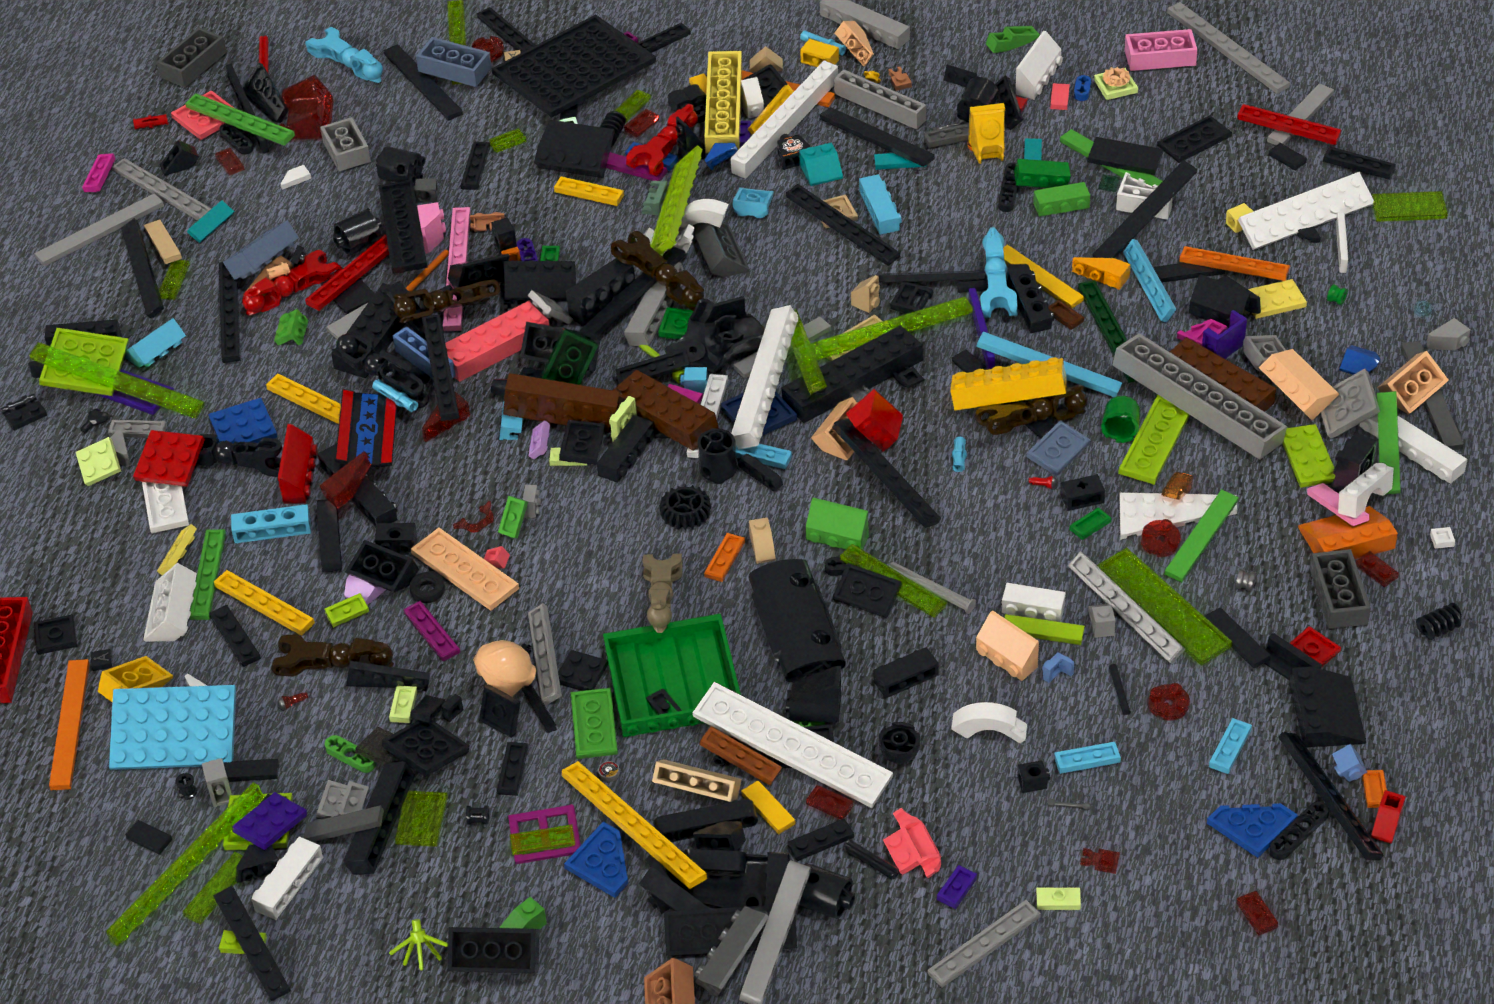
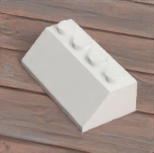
M1046 31L1041 33L1016 68V95L1034 100L1038 94H1041L1043 86L1048 84L1050 76L1055 74L1057 66H1060L1062 63L1061 48Z
M177 563L155 582L143 639L145 642L175 641L180 636L186 634L188 630L187 621L191 614L190 606L194 599L193 591L197 584L195 582L197 573Z

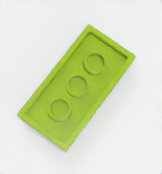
M1316 424L1287 428L1282 444L1300 488L1316 486L1322 483H1332L1335 478L1333 474L1334 466Z

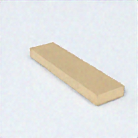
M161 220L144 225L145 231L165 264L182 259L181 253Z

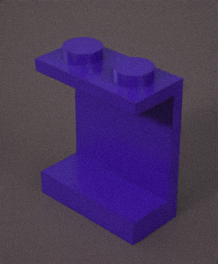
M1232 310L1229 328L1220 335L1207 328L1203 331L1202 346L1226 359L1243 346L1247 318Z

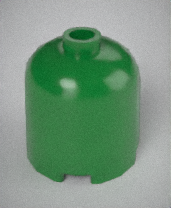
M1125 395L1113 397L1107 402L1101 423L1102 433L1106 438L1115 439L1117 443H1126L1133 440L1134 436L1139 432V405L1134 399Z

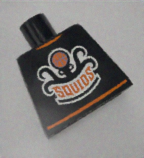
M783 134L780 140L777 141V153L783 170L800 166L799 150L811 147L800 135L790 137L788 134Z

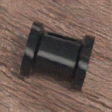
M182 773L176 778L175 784L179 788L180 798L185 800L194 798L197 794V788L193 785L194 777L189 773Z
M485 805L484 808H471V806H467V825H470L472 822L489 824V806Z

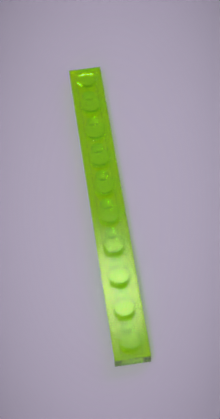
M964 296L798 347V353L805 364L855 349L900 325L908 332L973 313V307Z
M40 342L37 343L30 353L31 360L192 418H197L204 408V401Z
M253 782L105 931L112 944L118 946L121 942L125 941L129 934L137 926L141 925L144 919L157 909L159 904L174 891L175 887L182 880H185L189 873L197 865L201 864L203 859L232 832V826L247 815L255 806L260 804L264 796L259 785Z

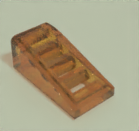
M1180 472L1174 473L1163 489L1162 495L1180 500L1192 489L1193 476Z

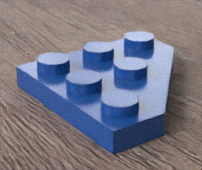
M1281 803L1272 804V806L1260 807L1259 804L1242 805L1240 808H1230L1229 805H1224L1216 809L1207 818V824L1259 858L1270 847L1271 842L1298 815Z
M603 821L564 863V867L569 872L614 898L628 885L620 831Z

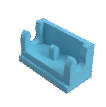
M502 409L499 440H517L518 435H511L510 433H521L523 418L503 415Z

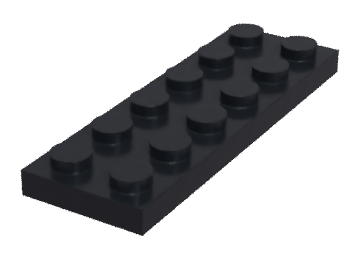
M773 905L751 906L748 908L769 916ZM744 907L664 911L666 956L709 953L713 946L718 948L721 940L718 939L725 927L727 929L731 928L733 922L730 921L737 909L742 911ZM795 916L783 949L797 948ZM766 923L747 951L757 950Z

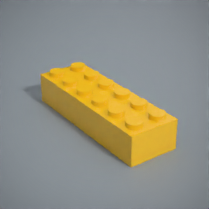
M1053 357L1047 361L1034 360L1027 364L1015 363L1008 367L996 366L988 370L977 369L969 373L958 372L952 375L950 389L954 410L1066 394L1067 377L1063 358Z

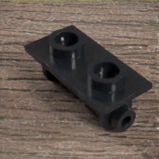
M947 64L944 81L966 87L971 79L979 77L977 73Z

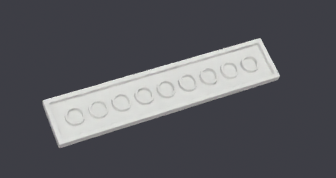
M715 682L693 711V717L870 808L874 807L893 777V772Z

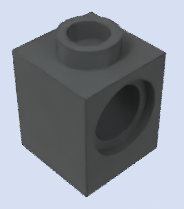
M416 179L414 191L417 203L437 202V179Z

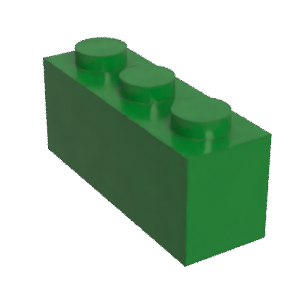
M1017 159L1014 170L1016 186L1051 188L1068 185L1071 177L1068 162Z

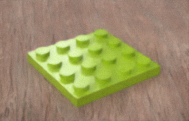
M56 328L39 379V385L113 396L129 339Z

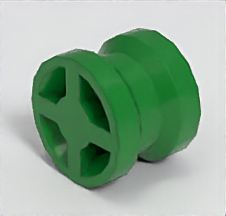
M1333 284L1328 292L1327 301H1335L1338 305L1342 306L1346 300L1348 289H1341L1338 285Z

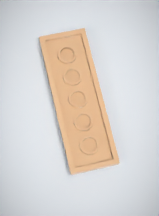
M437 528L411 548L413 556L490 611L519 590V583L440 528Z

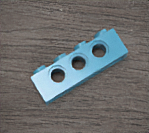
M308 504L231 514L234 543L310 534L311 520Z

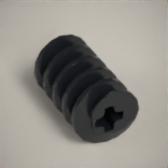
M617 111L607 113L600 126L615 130L611 147L614 146L626 124L625 116Z
M1455 603L1445 605L1436 611L1418 617L1416 619L1417 628L1421 634L1425 635L1429 640H1433L1435 636L1439 637L1441 633L1446 634L1448 630L1452 631L1455 627L1459 628L1461 626V610Z

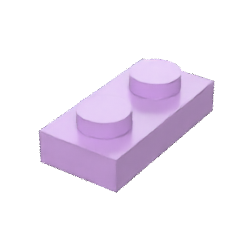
M545 420L532 430L528 455L532 459H536L547 451L550 424Z

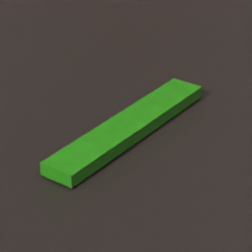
M1396 391L1377 393V402L1380 409L1378 413L1379 463H1384L1386 466L1394 468L1392 489L1385 495L1400 494Z
M1221 489L1166 568L1165 575L1179 582L1184 581L1237 504L1239 497Z
M225 529L206 530L196 578L197 584L193 593L194 599L190 608V620H210L209 613L212 609L216 589L214 581L218 578L226 537Z

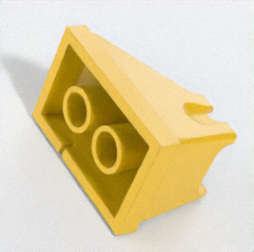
M1004 103L970 107L968 141L979 164H981L982 159L998 157L1001 161L1004 160Z

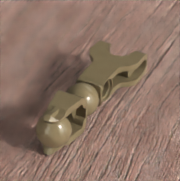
M682 553L672 554L671 558L667 560H657L653 557V554L643 555V575L646 580L651 582L648 592L651 607L647 611V619L657 633H662L672 619V583L683 575Z

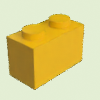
M809 39L800 49L801 63L818 67L825 60L835 65L839 61V47Z

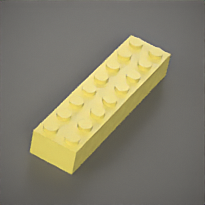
M742 51L708 52L705 115L706 153L710 152L715 143H735L738 150L740 149Z

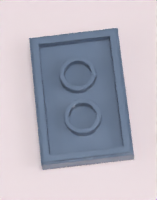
M1059 421L1027 452L1026 457L1057 476L1090 444L1091 440L1064 422Z

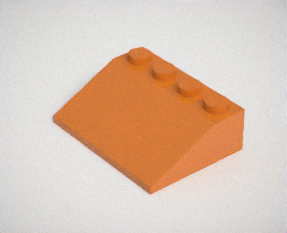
M1370 506L1365 508V512L1369 514V521L1355 526L1350 525L1337 515L1298 525L1300 532L1313 553L1351 549L1354 560L1395 549L1398 535L1390 520Z

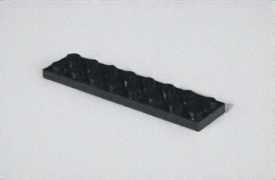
M413 180L378 185L392 273H404L428 268Z

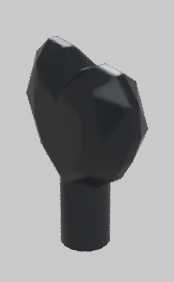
M97 408L90 411L87 422L80 428L81 431L86 433L91 427L104 423L109 414Z

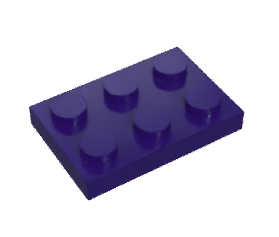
M274 792L232 826L233 833L266 850L307 816V810Z

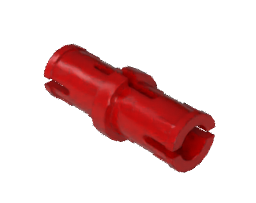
M167 114L158 116L148 115L145 118L133 119L134 128H154V126L168 125Z

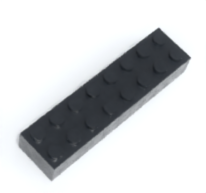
M900 325L781 387L782 398L797 414V417L803 423H806L836 407L839 402L855 397L893 377V373L896 372L898 374L904 371L906 366L910 368L923 361V344Z

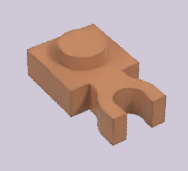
M897 67V72L889 69L891 83L896 91L912 87L911 80L907 73L902 74L901 67Z

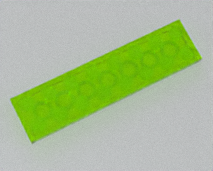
M1127 547L1097 564L1106 575L1185 648L1184 651L1201 666L1232 647V641Z

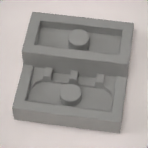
M328 780L316 817L325 819L362 810L369 787L349 781L348 785Z

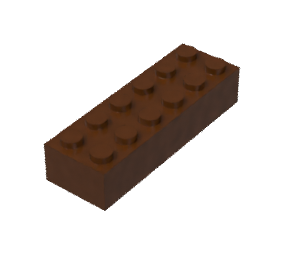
M1187 337L1169 351L1264 412L1275 403L1276 388Z
M635 370L613 389V391H619L618 409L628 396L635 398L637 416L653 421L655 430L693 451L698 447V438L702 433L714 428L719 429L715 412L638 370Z
M509 373L505 387L503 415L537 421L545 420L549 423L567 425L568 420L605 424L604 432L611 433L609 420L612 414H615L617 411L619 391Z

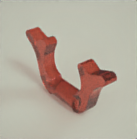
M491 501L479 507L480 512L487 515L484 519L476 524H469L465 518H462L460 522L453 524L454 529L479 532L492 523L494 515L491 511Z

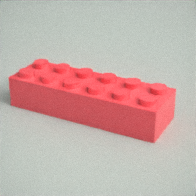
M527 301L446 342L448 357L454 363L455 378L460 382L521 351L526 322L549 326V320L530 301Z

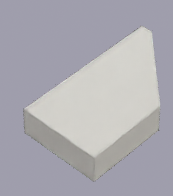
M304 165L291 169L282 180L281 188L286 189L311 179V174Z

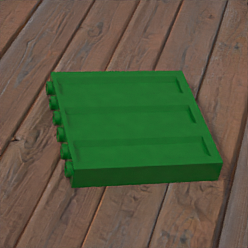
M721 614L670 622L662 633H657L651 625L603 634L623 737L704 723L693 717V711L714 682L741 695ZM663 688L682 711H677L666 700V703L670 705L668 713L658 715L646 697Z

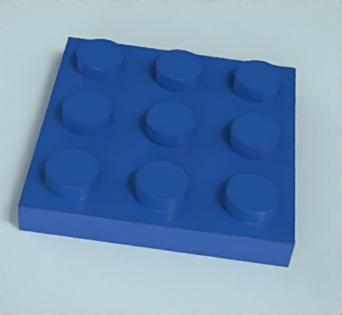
M262 398L208 414L219 441L258 443L263 438H278Z

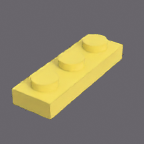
M190 524L181 530L157 570L159 574L163 576L187 552L186 546L195 538L193 536L197 530L195 526Z

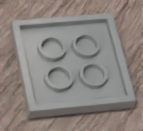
M1363 369L1333 386L1339 395L1321 414L1327 435L1332 439L1379 413L1380 409L1369 372Z

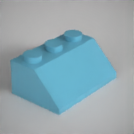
M172 318L127 349L124 358L139 368L143 365L147 368L155 362L154 358L156 356L161 358L169 352V347L173 346L175 348L182 343L181 339L186 335L175 319Z

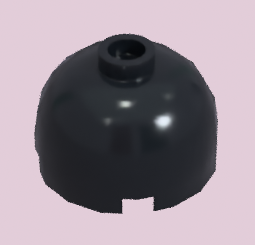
M894 722L892 726L882 728L879 734L880 751L890 762L896 764L909 762L919 751L920 734L909 723Z

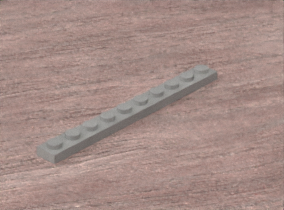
M1181 2L1167 9L1169 15L1188 29H1192V32L1276 94L1290 87L1289 81Z

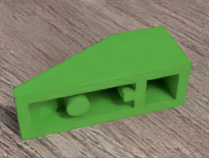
M529 897L511 912L499 928L541 929L547 924L545 909Z

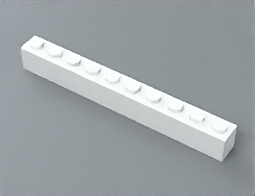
M824 60L731 157V171L733 174L746 179L777 147V141L780 140V137L783 134H789L834 86V78L838 75L837 65Z
M791 305L771 309L731 432L738 449L758 446L762 437L772 400L775 396L779 378L798 322V315L794 312Z

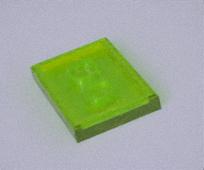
M408 791L395 838L396 845L437 847L448 798L447 793Z

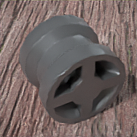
M1240 569L1236 588H1246L1247 591L1252 592L1256 572L1247 573L1245 570Z

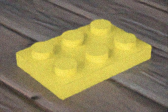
M1293 279L1248 289L1260 297L1261 313H1252L1255 319L1307 306V301Z

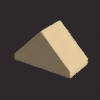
M765 46L750 59V72H757L770 64L776 71H783V59Z

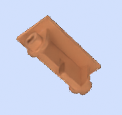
M493 212L492 214L476 213L470 215V228L474 232L487 231L486 225H490V231H492L491 222L505 218V214Z

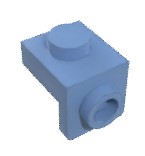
M1059 652L1056 653L1042 667L1043 680L1050 683L1061 671L1072 676L1074 674V661Z

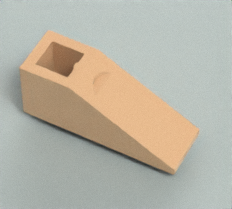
M843 21L836 30L835 35L864 67L874 55L867 36L856 21Z

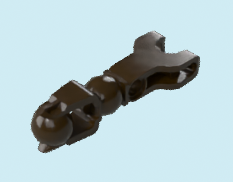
M640 231L630 233L628 243L620 239L611 244V253L615 258L624 264L636 266L645 274L651 275L652 278L656 277L659 284L666 286L667 296L680 305H685L694 311L698 300L704 299L705 290L698 284L697 280L687 270L677 272L673 265L667 264V261L651 248L649 238ZM681 284L685 286L684 290L680 287Z
M486 280L454 288L451 291L434 290L429 293L426 289H420L404 294H395L393 296L396 300L394 312L396 316L401 318L399 323L422 320V317L430 316L433 312H443L449 307L454 308L485 303L500 293V285L496 280ZM487 285H492L495 288L494 292L490 293ZM452 294L456 296L457 301L452 299ZM419 297L423 301L422 304L425 310L415 314L416 304L411 298Z
M1078 384L1070 388L1066 386V394L1035 398L1032 402L1028 400L1026 403L992 404L980 407L975 413V420L980 425L986 426L987 431L992 435H999L1010 432L1014 427L1037 421V419L1046 420L1053 416L1058 421H1063L1075 417L1076 414H1084L1088 398L1083 391L1084 385ZM1064 398L1067 408L1056 410L1059 399ZM984 413H989V418L981 419Z
M296 634L282 635L279 638L278 646L283 653L288 654L275 658L271 670L277 676L294 677L306 669L332 668L333 665L344 668L349 666L350 661L393 667V651L388 644L375 642L370 639L355 638L350 645L339 643L333 646V643L306 642L301 636Z

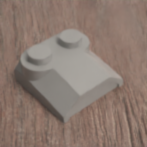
M1276 335L1245 336L1243 341V352L1257 371H1261L1259 367L1272 354L1286 351Z

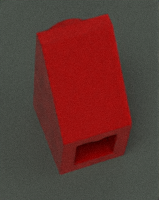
M1387 790L1384 791L1371 838L1392 844L1403 813L1406 796Z

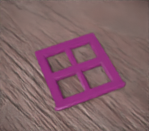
M572 804L508 815L515 865L573 855L581 846L575 808ZM567 815L568 828L549 831L547 818ZM538 819L539 833L520 836L519 822ZM570 833L571 847L552 850L551 836ZM541 838L542 852L523 855L521 841Z

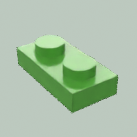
M508 496L498 533L518 538L528 501Z

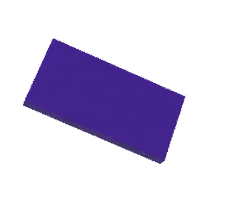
M121 369L113 396L96 395L154 415L175 391L173 387Z

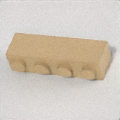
M663 759L656 762L652 782L732 802L738 799L742 779Z

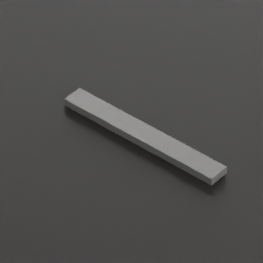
M126 158L112 166L114 172L148 192L155 193L160 199L196 220H199L211 210L210 207Z
M154 193L34 253L35 257L43 266H46L120 229L133 218L138 220L164 206L163 201Z
M1080 551L1068 567L1107 604L1112 605V608L1169 663L1173 664L1185 648L1083 552Z

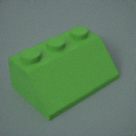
M812 498L806 523V540L861 553L869 537L868 511Z

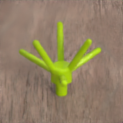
M420 919L412 920L413 930L410 931V937L392 949L389 954L393 955L409 944L403 961V965L406 966L414 944H416L419 969L422 971L424 966L421 943H425L439 961L442 960V957L430 941L448 947V943L426 935L425 929L421 928Z

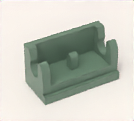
M666 180L651 181L650 185L657 186L658 189L649 188L647 199L643 202L642 214H660L668 189Z

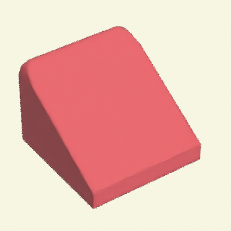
M503 546L487 550L484 560L496 568L504 569L510 554Z

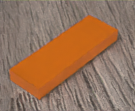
M727 533L704 572V577L723 582L744 545L745 538Z

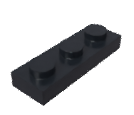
M844 818L788 841V847L795 859L800 861L853 839L854 832Z

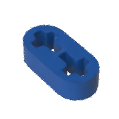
M1081 75L1076 79L1074 98L1078 101H1085L1089 98L1091 89V78L1089 76Z

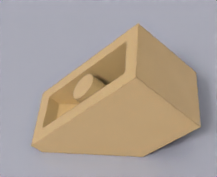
M768 517L749 520V533L756 563L776 561Z

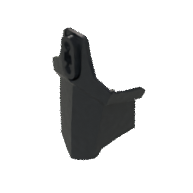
M744 296L718 303H713L708 299H700L688 320L687 333L674 343L668 345L665 348V353L686 348L691 367H707L708 372L716 374L722 370L726 363L745 358L757 352L765 328L755 317L746 313Z

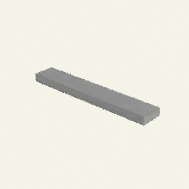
M1318 84L1288 116L1308 121L1334 94V89ZM1275 129L1267 137V142L1274 145L1279 143L1285 145L1294 134Z
M818 317L796 329L787 355L830 332L831 325L821 317ZM757 352L734 364V370L744 379L748 378L751 374Z
M542 603L528 612L541 700L544 705H548L561 697L562 694L548 608Z
M1027 900L1023 901L929 968L927 974L943 988L1039 919L1041 913Z

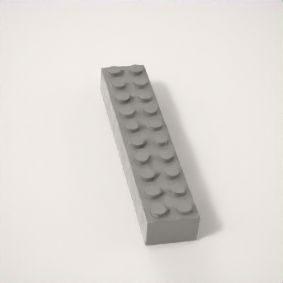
M1140 333L1116 348L1112 364L1114 367L1258 459H1262L1283 443L1287 430L1286 425Z

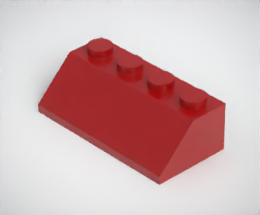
M287 424L278 482L283 504H306L307 496L311 494L309 483L313 482L312 469H315L314 456H317L318 447L317 444H314L312 436L292 424Z

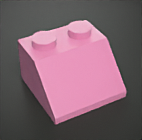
M438 202L417 205L425 254L430 253L444 240L443 233L446 232L445 222H441L444 219L443 209H439Z

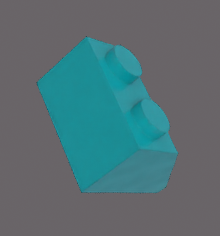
M832 142L799 150L800 167L810 186L843 179L838 154Z

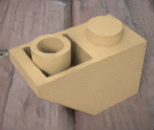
M875 275L858 284L851 292L852 306L870 313L873 308L879 305V276Z

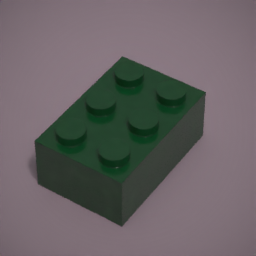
M563 327L543 370L541 379L580 385L598 347L597 342Z

